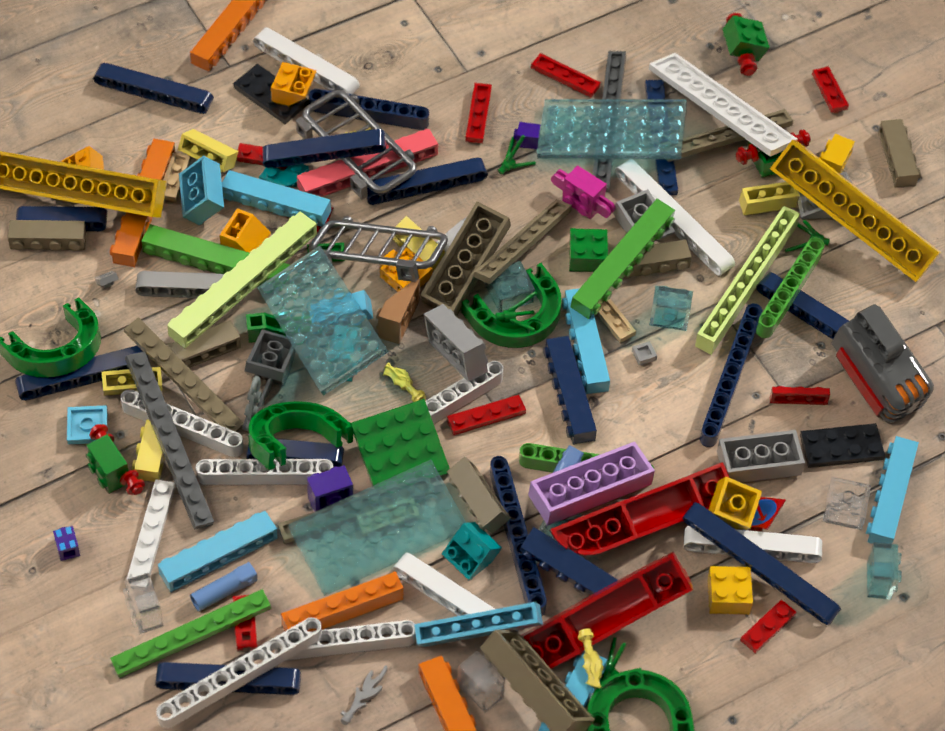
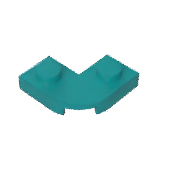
M304 164L288 166L285 171L272 167L265 168L259 175V179L286 187H296L297 175L308 172L309 166Z

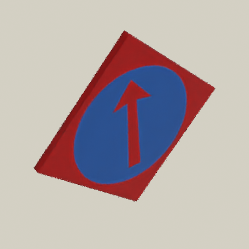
M760 497L751 528L748 530L763 532L762 529L768 530L786 500Z

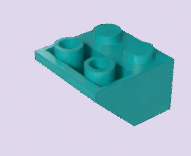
M468 522L461 525L441 554L468 580H471L493 562L502 547L482 530L476 522Z

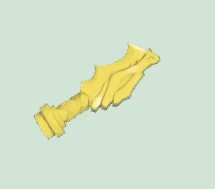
M390 363L386 364L383 376H389L394 385H398L401 390L409 392L412 395L411 400L413 402L426 399L425 393L422 390L417 391L412 386L413 382L406 370L394 368Z
M583 629L578 632V640L583 642L585 647V654L583 655L585 663L582 666L588 674V681L585 684L600 689L599 679L604 668L602 659H600L597 651H593L591 643L594 637L593 632H591V629Z

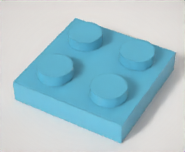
M107 405L67 407V443L88 444L95 441L90 438L89 434L92 427L97 424H105L107 426Z

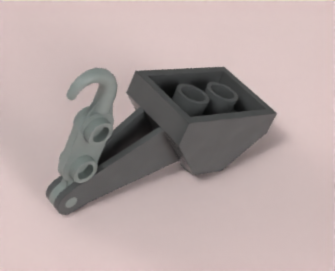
M261 330L245 365V373L254 378L247 396L249 404H247L244 413L246 417L243 430L249 431L250 420L257 412L262 410L273 384L285 385L297 350L298 339ZM260 379L267 381L263 393L259 391Z

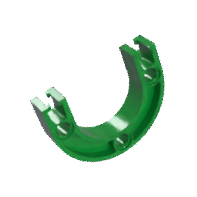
M542 263L537 264L536 274L534 275L532 274V268L525 270V283L532 292H537L536 297L541 304V308L536 315L520 322L535 328L536 331L534 332L509 321L496 320L495 315L478 294L473 296V305L471 307L468 305L470 303L468 299L462 301L461 313L482 338L502 347L523 348L543 341L554 331L560 318L561 292L556 281Z
M78 297L74 299L76 311L70 308L71 305L69 303L63 305L66 321L78 331L77 335L69 343L55 349H35L25 344L14 331L8 333L10 345L4 343L5 339L0 337V355L17 371L29 376L55 377L68 374L83 367L98 352L101 344L98 319L92 309Z
M303 401L277 403L257 412L249 423V450L268 470L275 468L274 459L279 462L280 466L286 465V447L273 436L282 430L292 428L309 429L321 434L336 448L343 445L341 437L348 444L353 442V429L350 422L335 410L317 403Z
M628 670L607 678L600 684L601 688H597L594 691L587 711L595 719L593 723L597 722L602 726L597 727L592 723L586 731H610L609 713L619 702L630 698H643L657 704L668 718L670 731H695L691 707L682 690L668 678L647 670ZM630 682H636L638 685L633 686ZM682 717L685 721H679L676 718Z

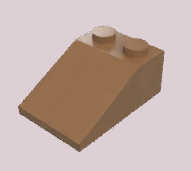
M420 279L409 283L385 301L382 308L378 309L376 319H378L376 326L378 338L400 345L420 301Z

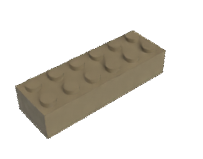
M477 201L420 294L422 302L433 308L444 304L457 317L462 307V301L469 297L479 280L474 278V271L497 250L511 226L509 217Z
M494 630L480 647L485 653V658L497 667V672L509 681L510 687L521 695L525 705L533 709L537 719L545 723L550 729L549 731H586L595 721L517 630Z

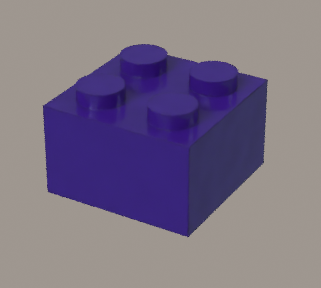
M345 465L333 467L328 471L315 473L307 477L308 500L313 511L315 512L353 499V483Z

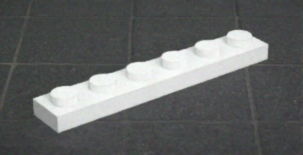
M155 479L126 579L127 587L147 589L175 490V482Z

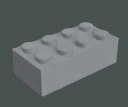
M444 304L424 313L429 343L468 382L488 372V359L484 351L486 349L485 343L482 339H478L472 329H468L462 319H458L454 312Z
M796 430L719 439L717 448L719 462L724 463L729 477L742 483L802 475L805 461Z

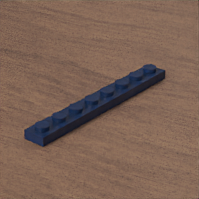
M645 80L658 184L669 195H678L674 160L668 162L660 151L662 144L671 142L663 80Z

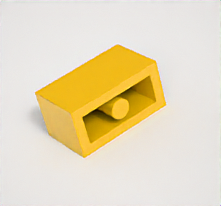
M835 134L832 140L829 139L825 146L826 152L822 151L819 158L840 174L852 154L855 141Z

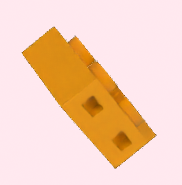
M406 247L399 259L412 260L415 254ZM393 249L384 257L395 258L397 252ZM418 257L417 260H416V261L424 262V261H423L422 259H420L419 257ZM380 264V277L397 292L411 283V281L398 279L396 266ZM433 268L417 269L420 287L429 281L433 274Z

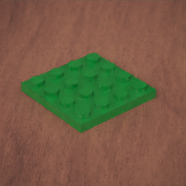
M425 399L350 423L374 492L427 475L432 480L448 474L447 471L450 467Z

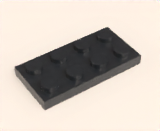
M256 64L233 83V88L283 124L288 123L309 105V99L305 98L290 106L272 102L271 86L276 76L259 64Z
M876 423L800 432L808 468L885 459Z

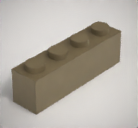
M902 119L881 121L878 133L894 187L916 186L917 180L920 178V169L916 166V156L911 150L912 143L907 137V127L904 126Z
M10 220L8 242L10 249L85 250L86 225L85 221Z
M686 239L654 244L649 252L646 251L643 254L642 261L633 266L632 273L624 278L690 268L692 256Z
M231 320L221 322L207 329L187 348L182 347L176 341L166 344L189 368L241 348L240 336Z
M464 456L447 471L451 477L449 479L450 483L456 489H459V497L465 503H468L467 509L473 516L478 518L476 522L482 530L487 529L493 534L511 519L475 464Z

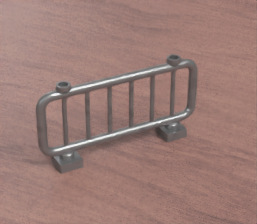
M334 90L311 103L303 110V118L300 117L296 120V131L303 139L313 138V130L320 137L329 136V134L359 116L368 125L356 132L365 131L370 127L372 129H383L358 105L360 101L356 94L349 95L342 90ZM336 97H341L346 102L316 121L310 117L312 111ZM348 105L357 113L327 132L318 125V123ZM386 132L385 143L389 148L362 165L358 166L350 157L341 158L355 173V175L350 177L351 189L361 200L368 196V187L375 193H385L412 177L416 172V164L413 161L415 157L412 151L407 150L404 152ZM391 150L401 158L370 178L361 170ZM403 161L409 166L408 171L384 186H377L372 181Z
M344 216L342 221H328L320 228L309 245V252L311 253L313 269L331 271L333 268L331 258L396 266L399 280L416 282L419 278L417 269H427L433 266L447 245L448 239L445 234L438 232L434 226H429L426 230L357 223L353 222L351 217ZM334 227L341 228L327 250L316 249L329 229ZM344 229L357 230L344 252L330 251ZM361 231L374 232L361 254L347 253ZM378 233L391 234L378 256L364 255ZM395 234L408 236L395 258L382 257ZM412 236L425 238L412 260L399 259ZM429 239L440 240L427 261H416Z

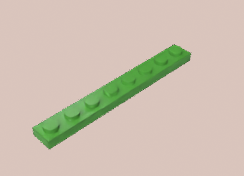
M261 589L115 655L110 659L118 677L121 678L272 608L264 590Z

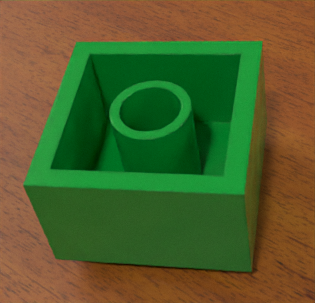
M570 228L569 271L594 272L608 256L607 229Z

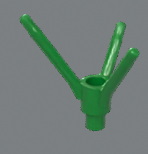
M525 135L521 136L513 151L515 139H513L514 136L511 138L506 157L501 163V167L497 170L501 175L510 169L536 164L535 161L516 164L513 159Z
M803 220L806 227L800 223L797 224V227L810 235V239L817 237L823 240L824 245H829L830 239L818 233L806 220ZM807 243L786 248L785 252L804 248Z
M535 291L508 310L496 313V320L509 321L534 332L535 328L516 320V316L530 315L535 312L533 310L515 312V310L537 295V292Z
M613 637L607 666L602 673L603 677L600 679V684L607 678L619 673L615 666L626 647V643H622L613 660L617 641L616 637ZM640 667L632 670H642V668Z

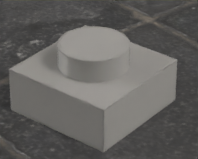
M110 271L95 277L97 285L106 288L114 285V281L118 280L116 272Z
M650 341L632 346V352L638 365L657 360V355Z

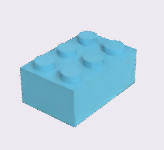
M203 155L179 173L182 216L197 225H201L224 208L220 164Z

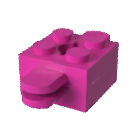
M577 165L569 174L559 169L551 177L552 184L563 190L562 201L572 205V208L581 215L592 219L598 213L608 218L615 211L614 203L605 198L607 184Z

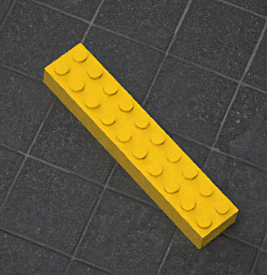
M792 139L770 168V170L915 282L922 278L941 254L937 248L798 141Z
M0 151V189L161 218L167 181Z

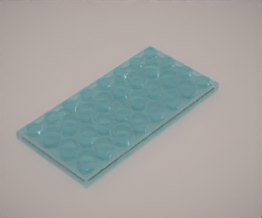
M545 99L537 158L681 159L687 99Z
M318 246L257 287L323 396L388 353L387 348L321 246Z
M429 460L288 524V528L323 595L326 596L398 562L405 553L416 554L454 536L466 521L432 460Z

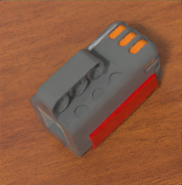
M873 304L859 311L853 319L839 328L831 342L837 351L836 357L877 417L881 416L885 422L894 423L924 406L933 393L934 384L880 306Z

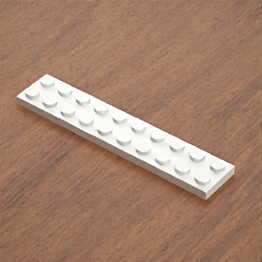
M671 54L649 64L651 72L770 157L784 151L792 139L797 141L796 137L678 54Z

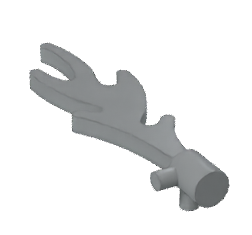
M386 665L380 675L374 680L371 679L373 671L371 670L368 673L362 692H360L359 687H356V695L349 712H341V715H343L341 722L344 725H348L351 722L353 715L357 711L366 707L365 702H360L370 700L381 692V685L376 688L374 687L385 676L387 672Z

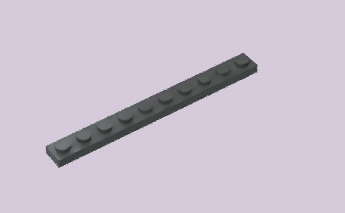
M608 51L592 174L607 184L606 192H610L626 51Z
M140 352L127 355L125 358L192 526L194 530L211 526L214 523L213 517L146 353Z

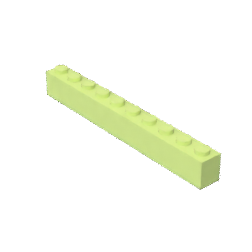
M786 206L782 207L697 333L695 347L711 355L713 354L756 289L757 284L762 280L796 229L800 213Z
M302 212L292 216L271 237L266 238L257 249H253L244 260L239 261L236 267L230 272H226L222 279L212 284L208 291L203 295H199L194 303L185 307L176 318L171 319L167 325L169 337L182 347L187 348L317 235V223Z

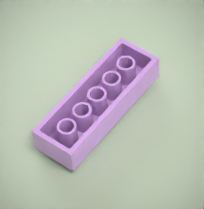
M632 442L531 481L528 496L548 526L652 485L655 470L636 442Z

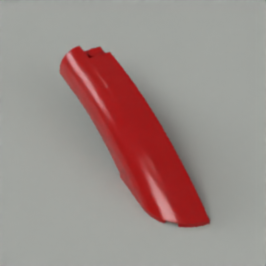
M721 462L550 529V532L555 540L564 548H569L579 555H596L683 521V516L694 502L709 510L718 481L724 477H730L724 463Z
M672 552L544 621L542 626H536L521 636L548 667L552 669L585 650L583 642L578 640V632L580 630L591 629L594 635L591 640L593 646L638 619L693 591V586L686 570L683 569L675 553Z

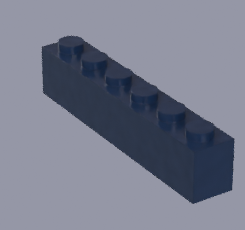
M569 336L546 339V347H543L544 358H548L549 361L547 366L549 374L553 375V389L558 392L557 403L563 409L561 410L563 422L567 423V437L571 438L573 445L595 441L597 429Z
M535 527L532 528L519 550L522 552L521 555L530 561L534 559L539 562V567L547 572L550 570L555 572L558 579L565 583L569 581L574 584V589L583 594L586 592L592 595L618 581V579L569 548H564L556 540Z

